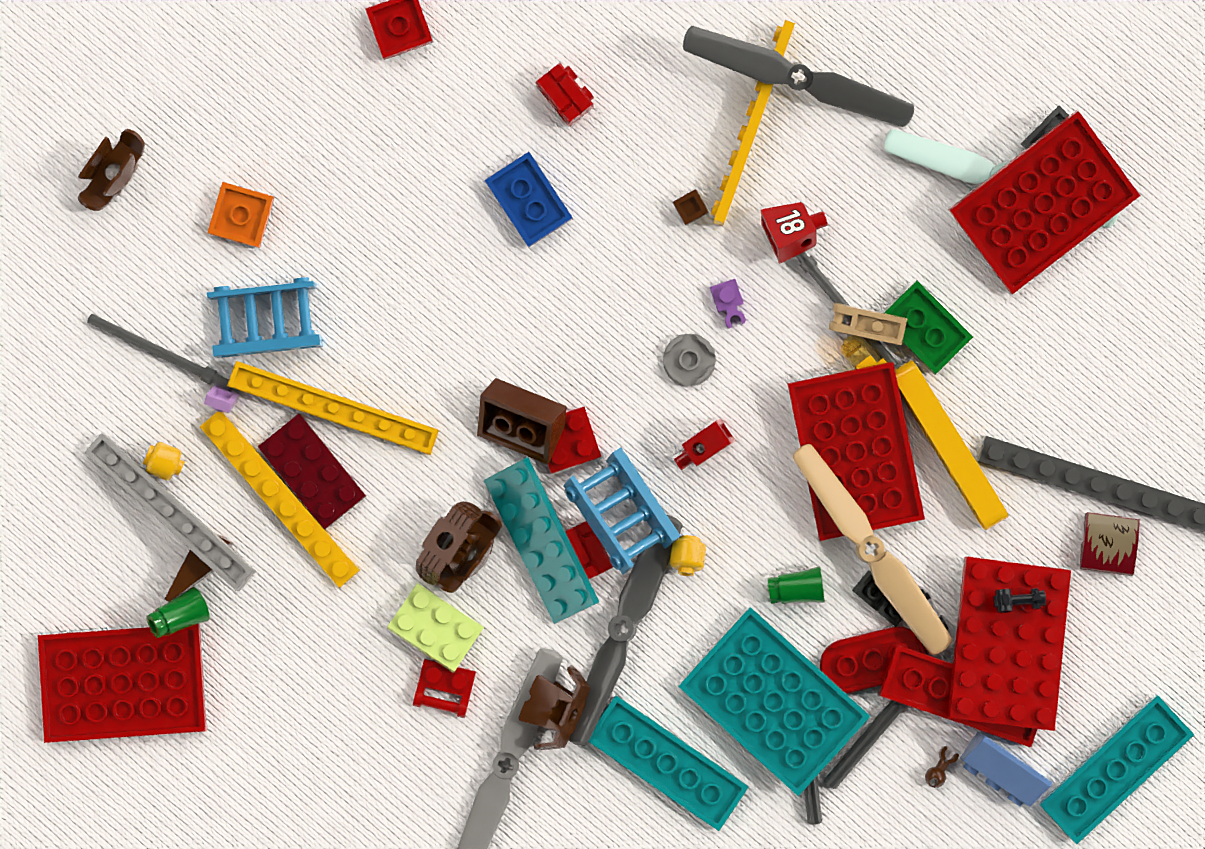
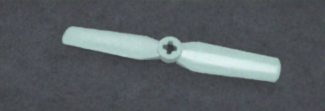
M891 129L888 132L884 142L885 151L967 183L982 184L1007 164L1000 163L994 165L977 153L895 129ZM1118 214L1102 226L1112 227L1118 218Z

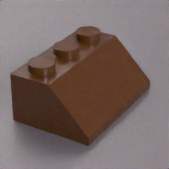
M495 378L480 395L477 436L548 465L565 427L567 406Z

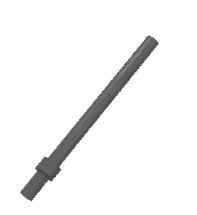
M806 252L795 256L801 263L799 265L801 269L813 277L834 303L850 306L816 266L818 263L812 255L808 256ZM845 314V317L851 323L852 316ZM864 338L881 359L883 358L886 362H893L894 366L898 364L880 341Z
M91 314L87 320V323L201 377L200 380L209 385L213 383L230 392L233 389L227 386L229 379L217 374V370L208 366L204 368L97 315Z

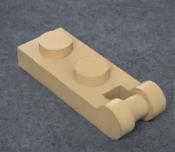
M840 303L833 304L832 311H834L833 321L829 323V330L902 345L908 318ZM845 314L852 316L851 325L843 323Z

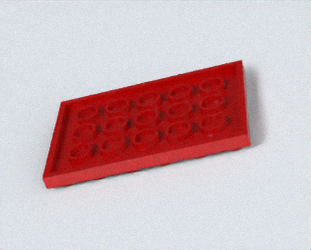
M1076 110L954 204L948 211L1007 290L1013 295L1139 198L1140 194L1081 113Z
M893 362L787 383L800 447L806 444H811L866 514L872 530L925 520ZM807 481L819 541L843 537L844 535Z
M964 557L947 718L1055 731L1071 570ZM1032 588L1045 591L1046 605L1040 607V609L1032 610L1031 605L1013 606V612L997 613V608H994L993 596H995V590L1011 589L1012 595L1030 594V589Z
M200 623L159 638L153 635L150 627L38 635L44 743L207 731Z

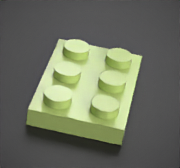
M417 583L387 626V629L454 673L484 627Z

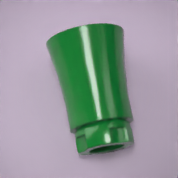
M820 566L768 578L771 604L780 602L782 604L800 602L825 603Z
M195 587L190 588L167 604L156 608L153 613L146 616L151 632L156 638L173 634L189 626L207 622L210 619L208 606L202 594Z

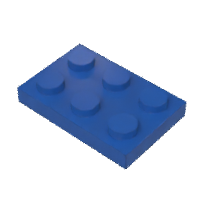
M530 152L525 153L485 180V183L528 248L573 219Z

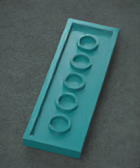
M529 458L522 459L483 480L553 623L556 624L599 603L600 601Z
M617 695L614 696L599 718L588 741L717 831H720L749 788L740 779Z
M1155 695L1038 804L1077 845L1195 734L1158 695Z

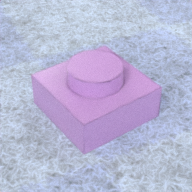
M214 385L207 393L204 404L212 407L215 411L230 413L237 403L239 393L230 392Z

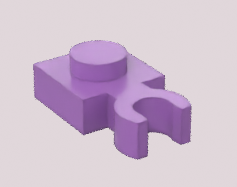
M736 279L711 286L710 291L718 313L726 311L725 325L727 328H732L730 319L733 316L739 317L741 324H745L744 314L737 309V306L743 305L744 302Z

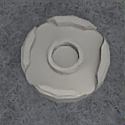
M691 333L679 335L671 340L665 348L663 356L664 370L669 378L677 384L687 387L700 385L708 380L714 371L716 363L715 350L710 342L701 335Z

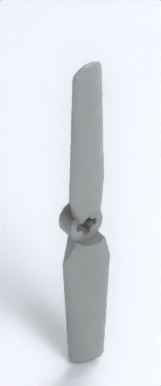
M541 648L536 654L501 731L500 753L493 760V771L478 788L457 849H488L510 801L511 778L518 772L519 759L533 744L539 727L521 722L519 714L524 702L530 699L529 691L537 675H542L554 684L563 660L562 656L554 650ZM511 759L510 764L514 766L513 769H507L506 772H502V766L498 764L499 760Z

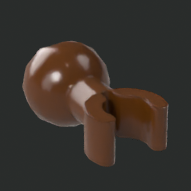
M943 746L940 749V760L936 767H931L926 771L925 781L930 787H941L946 781L945 771L947 767L959 758V754L956 753L951 759L945 761L947 746ZM931 779L935 781L934 786L930 784Z

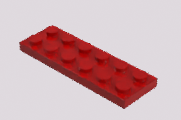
M895 644L878 694L879 696L1032 747L1037 729L947 718L953 664Z

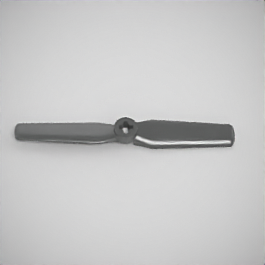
M690 26L685 33L683 39L684 51L765 84H787L790 88L798 91L805 89L821 103L900 127H905L913 117L915 107L912 103L835 72L811 71L803 63H790L777 51L696 26ZM799 69L802 70L801 74L805 76L804 79L794 83L795 79L791 77L793 72L798 73Z
M667 515L680 534L683 527L681 521ZM656 543L640 553L619 596L617 616L612 618L608 624L610 636L598 650L586 680L591 689L585 700L586 704L577 726L568 740L575 745L586 746L626 664L628 644L636 635V625L642 621L653 606L670 561L672 545L665 549L662 544ZM626 622L627 634L622 633L621 636H618L619 631L616 630V626L623 625Z

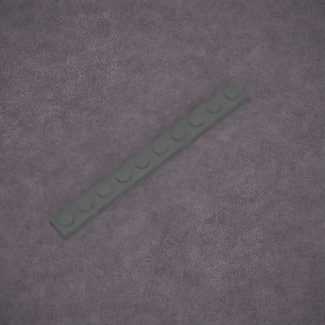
M989 436L984 438L977 462L1205 532V503Z

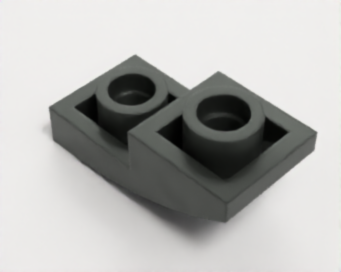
M868 570L852 591L887 621L897 627L903 620L902 617L877 587L871 571Z

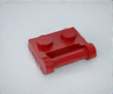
M424 659L413 706L421 708V705L455 713L457 717L465 719L477 671L457 667L453 673L436 661ZM428 687L462 696L461 701L456 703L424 695L425 689Z

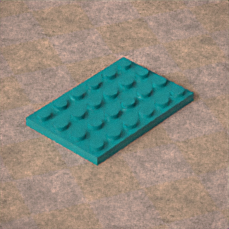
M751 607L748 608L678 686L797 796L806 789L871 717Z

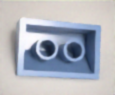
M979 732L976 733L959 758L965 762L963 768L975 776L979 772L987 777L985 783L996 791H999L1000 788L1010 793L1007 798L1019 807L1023 803L1031 807L1053 784L1046 777Z

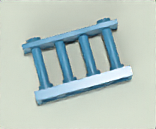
M309 277L294 278L293 283L234 290H230V286L214 287V292H207V298L218 301L221 340H219V345L212 346L213 356L224 358L323 347L322 336L315 334V330H312L308 290L317 289L316 283L309 281ZM297 291L301 331L299 336L288 337V333H285L281 293ZM271 294L275 333L272 335V339L262 340V336H259L255 304L256 295ZM244 297L248 337L245 338L246 342L235 343V339H232L228 298Z
M620 447L607 458L608 467L581 483L573 475L563 487L569 501L575 503L609 554L612 566L624 575L634 566L630 559L656 543L662 544L666 549L677 541L681 535ZM612 476L617 477L622 484V489L594 506L586 492ZM627 498L632 499L637 507V511L609 528L601 514ZM642 520L647 521L652 529V534L624 550L616 536Z

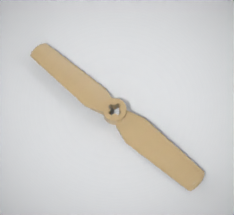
M811 444L801 446L794 453L793 460L841 533L856 545L857 557L862 562L868 563L877 587L931 655H936L946 650L951 645L953 639L906 566L891 553L885 551L883 542L874 536L866 514ZM866 543L868 545H875L873 550L874 556L872 554H865L867 549Z

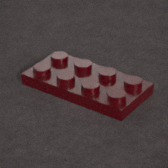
M300 413L258 446L260 451L324 530L367 496Z

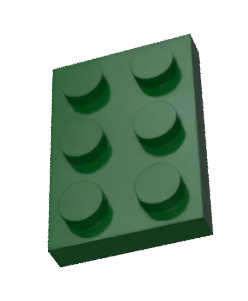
M917 280L884 312L885 314L908 318L902 343L934 375L973 338Z

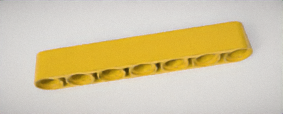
M910 360L895 369L901 398L982 528L987 531L1008 518L1009 515L917 365L913 360Z

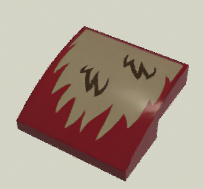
M1086 512L1079 569L1133 576L1138 549L1140 519Z

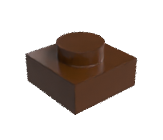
M696 189L672 202L685 226L709 213Z

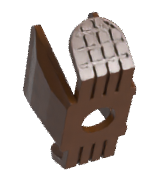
M125 129L121 133L120 140L114 149H112L110 139L107 136L102 140L78 175L80 179H92L87 188L78 195V201L81 205L93 211H100L110 203L114 196H118L122 192V189L131 180L133 173L136 172L138 168L137 162L144 153L145 142L137 132ZM111 164L119 165L120 169L117 175L112 180H109L106 176L107 167Z
M461 501L453 505L445 517H440L423 541L422 547L424 550L416 560V572L423 581L430 585H436L440 580V573L446 564L455 576L464 566L483 535L481 533H467L473 523L480 520L482 516V511L478 506L470 502ZM451 534L454 539L453 545L449 549H441Z
M486 510L482 511L480 520L473 523L467 532L483 534L476 546V557L472 560H467L456 576L452 574L446 564L440 573V580L436 584L440 589L448 593L456 592L464 581L478 573L486 564L492 552L494 539L502 528V523L496 515ZM453 537L445 549H449L453 545Z
M572 665L567 668V671L576 684L574 693L556 680L553 684L542 675L535 677L530 688V699L524 702L519 714V720L557 731L553 742L535 744L534 750L565 748L570 735L573 734L591 688L581 673Z

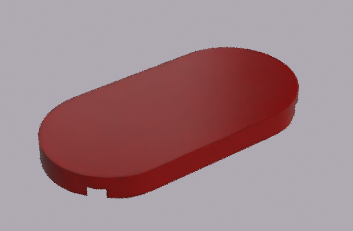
M901 626L890 627L834 641L823 651L819 666L820 670L845 693H852L882 685L895 644L926 654V649L911 629Z

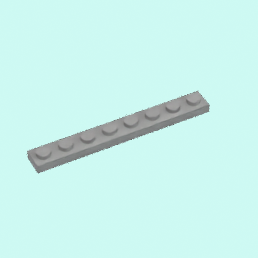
M101 432L84 452L235 591L240 592L257 572L105 433Z

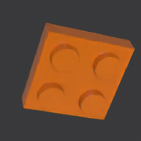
M222 182L207 233L260 248L275 197Z

